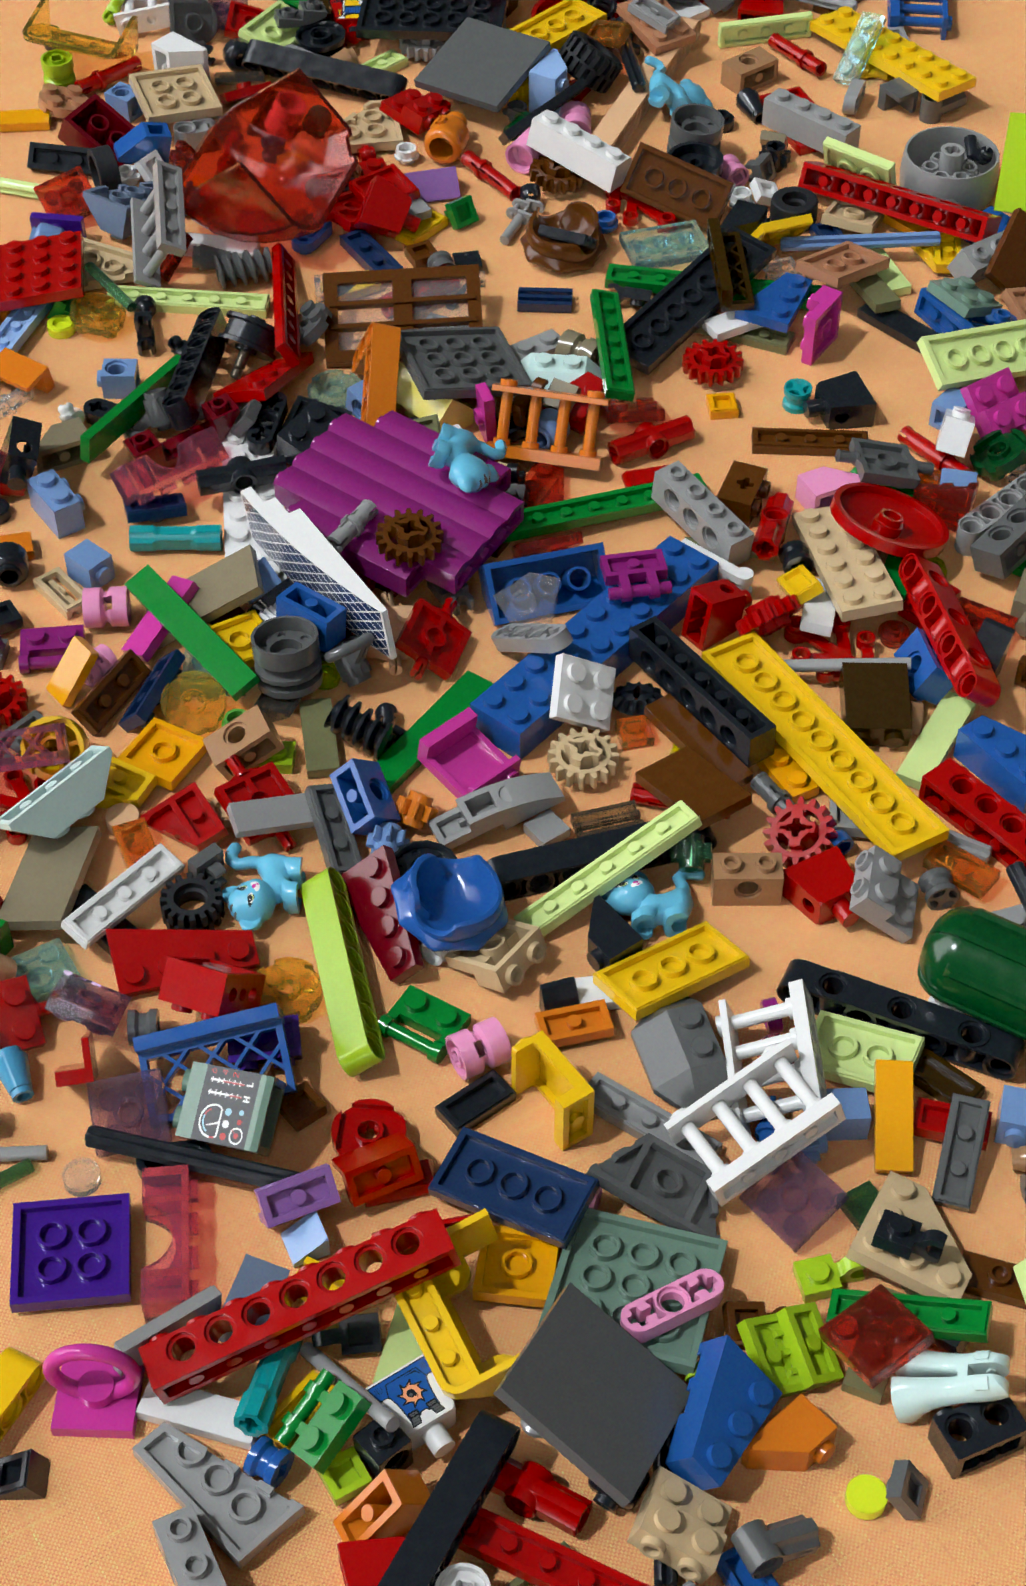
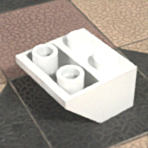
M173 31L151 43L154 70L202 64L209 80H211L207 48Z

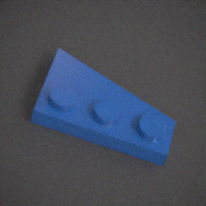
M787 272L753 296L755 302L754 309L735 311L734 318L787 333L812 288L813 280L805 278L800 274Z

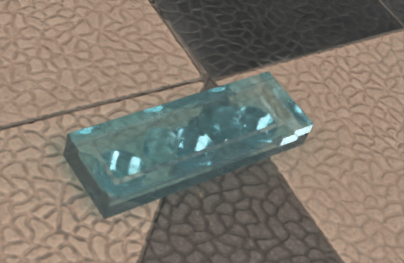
M862 12L832 79L836 83L850 85L853 78L860 79L887 20L882 14Z

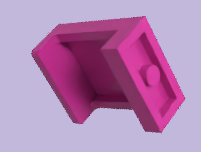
M470 707L419 740L417 759L456 798H460L485 786L519 777L521 758L515 755L508 759L476 727L478 715Z

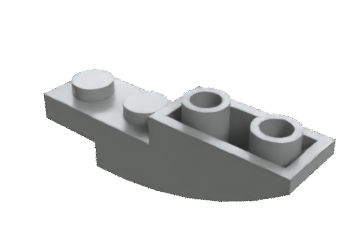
M550 772L523 775L485 786L455 799L457 807L429 820L428 825L438 843L453 849L502 824L507 830L566 799Z

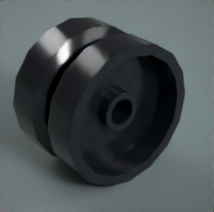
M685 142L669 150L668 154L722 178L723 154L713 145L703 142Z

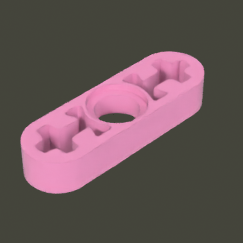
M698 1269L627 1304L621 1311L620 1326L640 1344L646 1343L719 1306L723 1298V1278L714 1270ZM699 1286H702L704 1288L698 1291ZM712 1288V1292L709 1293L707 1289ZM673 1299L680 1302L683 1308L677 1312H669L661 1304L666 1300ZM632 1319H636L638 1321L631 1324ZM646 1321L645 1326H641L639 1324L640 1322Z

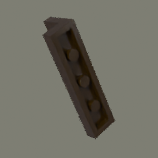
M708 218L707 243L721 312L754 309L755 302L740 232L722 233L719 218ZM724 242H735L730 248L724 246ZM731 258L737 261V263L732 266L728 264L727 259ZM735 276L741 279V281L735 284L731 281V277ZM739 294L747 300L733 301V296Z

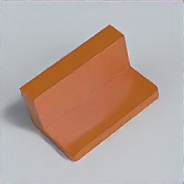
M6 347L0 352L1 381L25 392H29L35 387L49 393L55 387L48 366Z

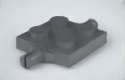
M852 437L849 444L850 451L838 449L835 455L836 462L852 463L856 467L861 482L893 486L897 489L917 490L920 483L918 473L932 475L934 471V464L932 462L917 461L910 454L908 446Z

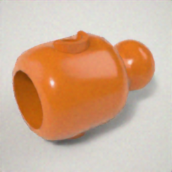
M452 111L447 115H439L431 124L425 136L424 147L426 153L433 161L440 164H450L461 159L469 139L468 124L464 114Z

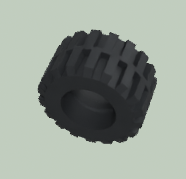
M573 31L559 51L567 66V72L576 80L584 77L588 83L587 87L599 93H606L623 69L620 60L609 49L580 31Z

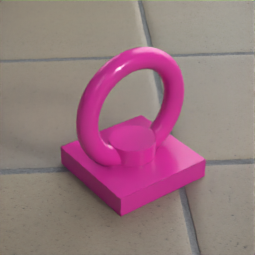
M71 1344L52 1351L43 1363V1374L46 1380L57 1389L50 1428L52 1435L134 1439L137 1425L136 1409L140 1403L145 1373L144 1364L139 1366L126 1353L99 1344ZM113 1366L118 1368L125 1375L121 1377L113 1368Z

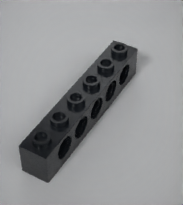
M654 616L629 629V657L668 694L670 693L748 768L774 754L776 725L663 622Z

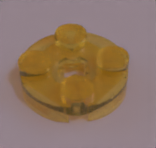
M88 292L84 293L83 298L78 300L74 298L72 300L69 316L70 320L74 323L73 328L76 332L112 339L117 337L118 331L124 326L126 310L122 304L121 308L116 305L115 299L109 295Z
M186 671L177 675L178 678L170 684L168 683L161 694V710L166 721L196 735L215 731L224 718L227 708L226 696L221 685L210 674L202 671ZM193 696H197L198 701L202 703L196 710H190L189 706H185V702H190Z
M282 957L275 959L274 965L267 967L265 970L264 966L257 970L259 973L266 974L260 1006L276 1002L283 1010L284 1016L298 1014L299 1023H305L311 1019L312 1013L319 1007L323 999L320 977L314 971L312 964L301 958ZM287 985L293 986L292 993L283 994L278 991L285 990Z

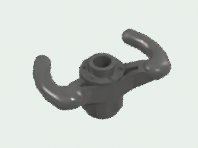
M165 387L156 388L143 394L145 398L143 404L146 412L134 426L123 434L125 439L143 432L150 426L152 428L157 427L158 431L173 428L161 405L167 391ZM201 410L200 415H199V417H198V420H199V421L204 420V415H203V411H202V410Z
M366 632L359 637L354 634L340 641L328 652L320 651L322 663L325 661L328 663L334 662L343 683L347 682L349 687L366 681L372 677L370 673L372 668L367 660V653L374 641V635L370 632Z

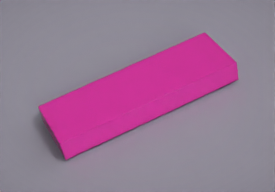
M174 575L167 582L187 604H189L199 589L194 581ZM147 611L121 650L125 652L132 649L142 661L149 662L169 632Z

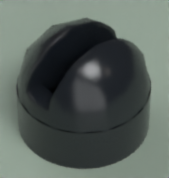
M534 183L524 184L520 188V198L523 200L529 198L540 201L541 189Z

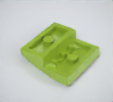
M816 1302L784 1307L777 1313L744 1319L737 1324L748 1357L783 1393L780 1398L816 1389L844 1378Z

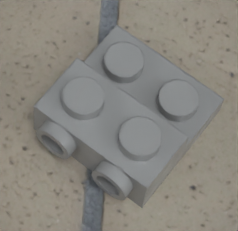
M874 845L869 850L862 851L855 860L854 866L856 869L854 882L850 889L851 900L849 910L903 944L912 938L919 885L901 874L902 862Z

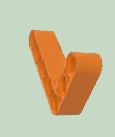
M376 322L370 323L355 350L352 361V373L364 376L361 421L373 427L380 416H384L392 410L396 412L401 340L400 327Z

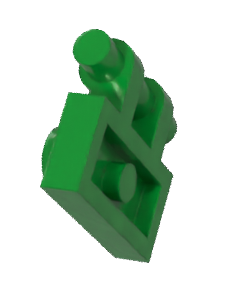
M325 1368L321 1370L314 1381L310 1379L303 1389L306 1392L293 1412L287 1411L281 1420L284 1424L274 1437L288 1447L297 1434L300 1435L290 1450L322 1475L372 1405L371 1402L341 1380H338L329 1393L328 1389L337 1377ZM318 1403H322L308 1424L305 1423Z

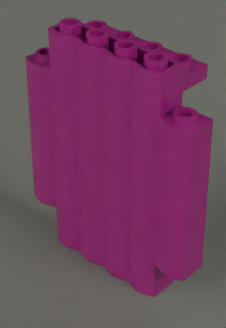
M393 410L384 416H380L374 427L347 413L333 419L328 427V431L320 436H316L311 442L310 448L297 454L292 462V466L284 471H280L274 479L275 497L285 506L288 513L300 508L325 538L334 532L340 525L341 519L346 514L350 515L364 499L372 501L377 506L372 512L378 509V514L366 524L364 532L357 538L355 536L339 554L354 571L406 598L423 579L456 594L480 568V565L484 564L524 520V501L506 493L511 484L510 468L475 452L473 455L496 469L499 479L496 482H490L488 486L479 492L466 493L450 482L449 467L444 466L443 468L435 469L428 466L430 457L435 453L432 450L434 440L438 438L440 433ZM407 508H411L412 513L415 514L418 510L422 509L423 516L425 517L433 514L434 522L440 521L441 530L444 531V543H442L441 553L435 552L434 561L426 558L424 566H421L418 562H413L412 568L408 567L407 562L396 566V559L387 562L385 560V553H378L375 535L377 524L384 523L385 515L393 518L395 516L394 510H399L401 514H404Z

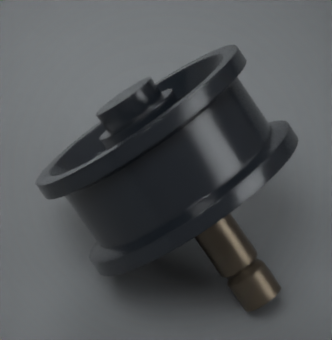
M227 311L226 316L229 318L224 333H219L217 338L239 351L234 368H232L230 377L239 380L242 377L249 356L269 362L276 360L274 355L276 349L275 330L273 326L266 323V320L258 316H248L236 311Z

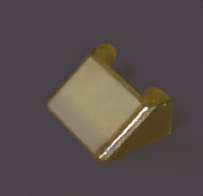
M40 0L22 30L23 38L30 43L100 59L125 61L134 56L138 50L137 16L132 15L119 40L114 42L61 30L58 26L51 25L49 0Z

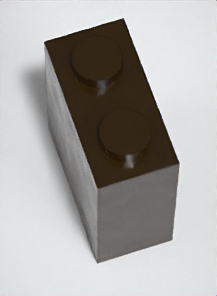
M842 662L839 677L841 719L867 746H886L888 748L908 746L912 733V717L907 663Z

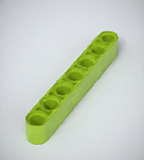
M328 867L302 883L300 889L336 1055L345 1073L355 1077L383 1061L386 1055L347 887L340 873L335 868Z

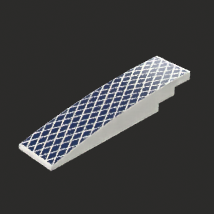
M251 486L240 491L252 538L267 556L294 583L297 581L346 607V628L358 637L366 632L372 633L374 641L371 646L391 660L397 658L388 610L300 508L288 513L276 497L264 502Z

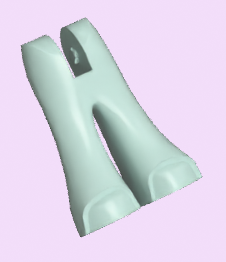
M896 1346L894 1348L892 1365L896 1376L891 1377V1399L899 1423H913L932 1410L950 1405L989 1402L1009 1397V1381L1005 1378L1010 1372V1357L1008 1355L990 1350L973 1353H947L910 1346Z

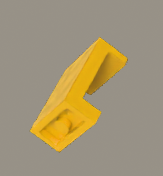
M543 1030L532 1036L520 1039L511 1049L512 1089L516 1094H519L534 1086L554 1108V1142L563 1152L593 1134L595 1091Z

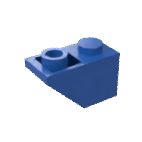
M141 122L116 141L113 149L118 162L125 164L136 163L154 150H157L164 162L169 163L172 135L167 123Z

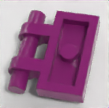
M661 548L600 556V567L605 585L619 586L608 588V598L610 601L621 599L622 602H629L633 598L644 596L654 599L660 598L661 594L672 593L671 581L659 582L660 579H667L668 568ZM646 581V584L631 585V583Z

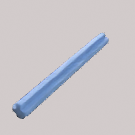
M939 231L782 237L780 248L783 252L825 250L846 241L853 242L867 249L939 246L941 234Z

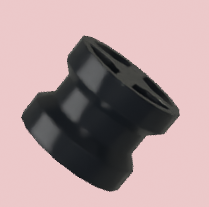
M789 541L779 549L778 557L783 564L784 573L802 564L810 572L813 570L814 563L812 557L809 555L808 547L803 541Z

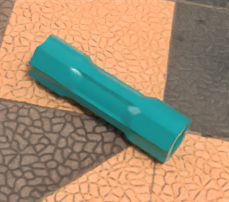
M130 525V551H222V525L158 527L153 525Z
M303 1340L259 1360L250 1386L243 1393L233 1419L234 1426L239 1428L244 1435L258 1438L262 1434H268L277 1411L278 1397L289 1368L298 1356Z

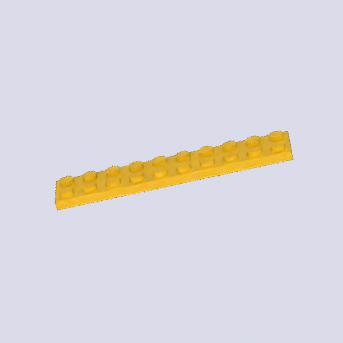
M755 631L702 652L701 658L776 725L775 740L874 845H877L901 861L948 839L950 829Z

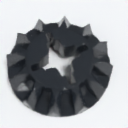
M639 681L636 684L626 682L625 686L616 687L613 693L612 705L621 713L631 716H643L644 707L663 696L661 695V689L653 687L652 683L641 684Z

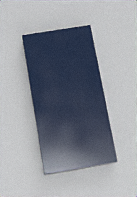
M463 1126L428 1186V1191L430 1195L473 1213L486 1208L491 1220L566 1250L600 1184L597 1178Z

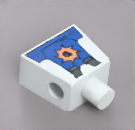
M423 1354L365 1388L400 1419L399 1427L412 1440V1451L426 1444L434 1457L440 1458L454 1448L456 1443L447 1430L456 1423L455 1403L452 1398L446 1396L440 1389Z

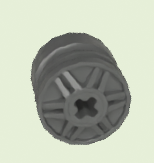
M691 103L677 107L671 117L666 153L672 147L685 142H703L713 145L720 150L724 117L715 108L705 104Z
M286 615L263 621L254 628L250 636L255 661L254 666L256 675L260 679V682L257 683L258 689L264 695L275 699H296L313 693L321 686L324 676L320 656V643L317 626L313 622L300 616Z

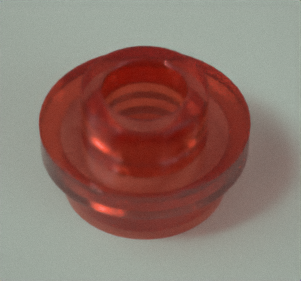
M898 620L885 621L878 629L881 643L885 647L892 649L900 648L910 635L908 626Z

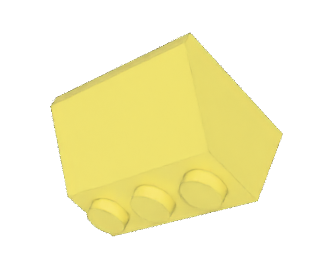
M399 361L396 407L400 409L403 406L406 409L405 415L422 418L438 414L441 428L443 423L449 425L459 424L464 429L475 422L473 414L475 407L462 398L423 400L405 364Z

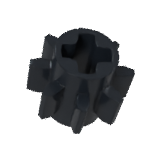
M772 140L767 142L766 145H762V151H759V155L771 152L775 171L779 173L783 168H787V163L790 162L791 151L785 150L786 145L783 142Z

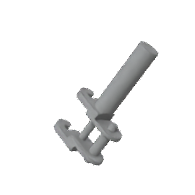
M526 198V200L514 199L512 201L513 207H509L506 210L507 217L512 219V221L500 236V242L507 245L522 224L527 225L532 215L531 212L533 213L534 210H538V207L540 208L539 212L543 213L545 205L542 202Z

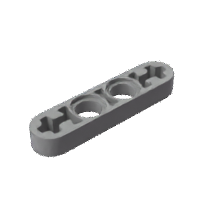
M510 623L497 629L491 635L493 643L500 652L550 654L566 648L573 641V637L565 624Z

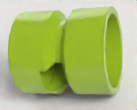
M53 49L45 52L40 58L44 73V84L51 83L64 87L74 85L76 75L73 69L72 54L63 49Z

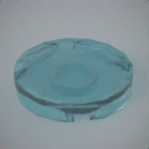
M326 370L315 375L312 378V382L308 383L307 396L310 399H316L317 401L346 409L347 388L358 383L361 379L351 372L348 375L343 374V370Z

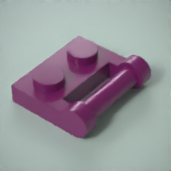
M84 624L21 629L20 655L18 656L20 674L31 673V670L57 668L72 638L80 636L85 639Z

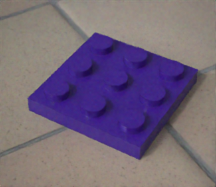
M130 1193L13 1203L9 1302L12 1313L131 1302Z

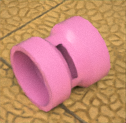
M726 154L723 156L722 178L735 183L736 186H744L749 179L747 168L741 164L735 155Z
M100 644L94 648L100 655L84 682L89 687H94L118 660L113 651L105 644Z

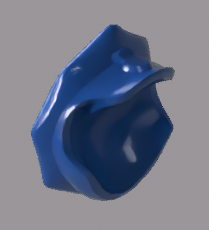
M431 853L424 854L418 857L413 866L391 885V892L396 905L400 926L433 952L480 950L508 922V912L504 901L502 883L494 869L480 855L461 859L438 858Z

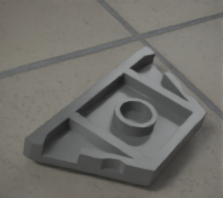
M650 1133L637 1139L632 1146L623 1147L614 1152L611 1158L599 1165L597 1163L591 1165L586 1173L599 1179L600 1187L668 1227L721 1239L720 1235H717L716 1217L719 1214L718 1202L713 1197L706 1183V1180L712 1175L710 1169Z

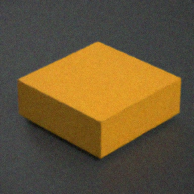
M734 392L706 394V406L710 420L738 418L739 408Z

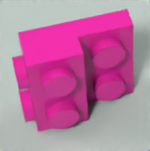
M823 285L815 294L812 293L806 305L809 311L803 320L804 337L800 345L802 363L811 366L838 337L843 292Z
M1009 367L960 389L967 408L971 410L970 414L975 416V426L980 438L1000 429L1003 434L1010 433V429L1014 428L1020 431L1026 429V391L1019 392Z

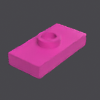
M484 382L475 384L477 408L473 409V414L486 443L493 441V437L497 436L495 400L488 385Z

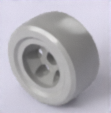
M953 126L925 129L913 135L905 146L900 166L899 186L941 199H954L960 205L981 210L991 202L997 187L1000 167L998 148L989 138L970 129ZM972 134L977 137L978 148L986 146V150L989 147L993 149L994 155L991 162L981 165L967 158L964 138L967 135Z

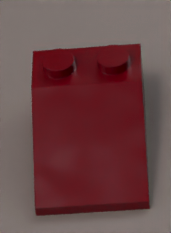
M95 93L64 118L57 138L67 146L95 148L109 145L113 150L118 167L125 165V163L118 162L113 149L114 143L135 128V126Z

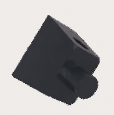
M857 371L818 382L815 389V398L803 402L805 417L820 416L826 428L830 430L872 427L874 425L876 402Z
M13 416L0 450V483L8 485L12 490L19 491L27 488L26 479L31 478L38 460L42 423ZM19 442L26 443L23 452L17 448Z

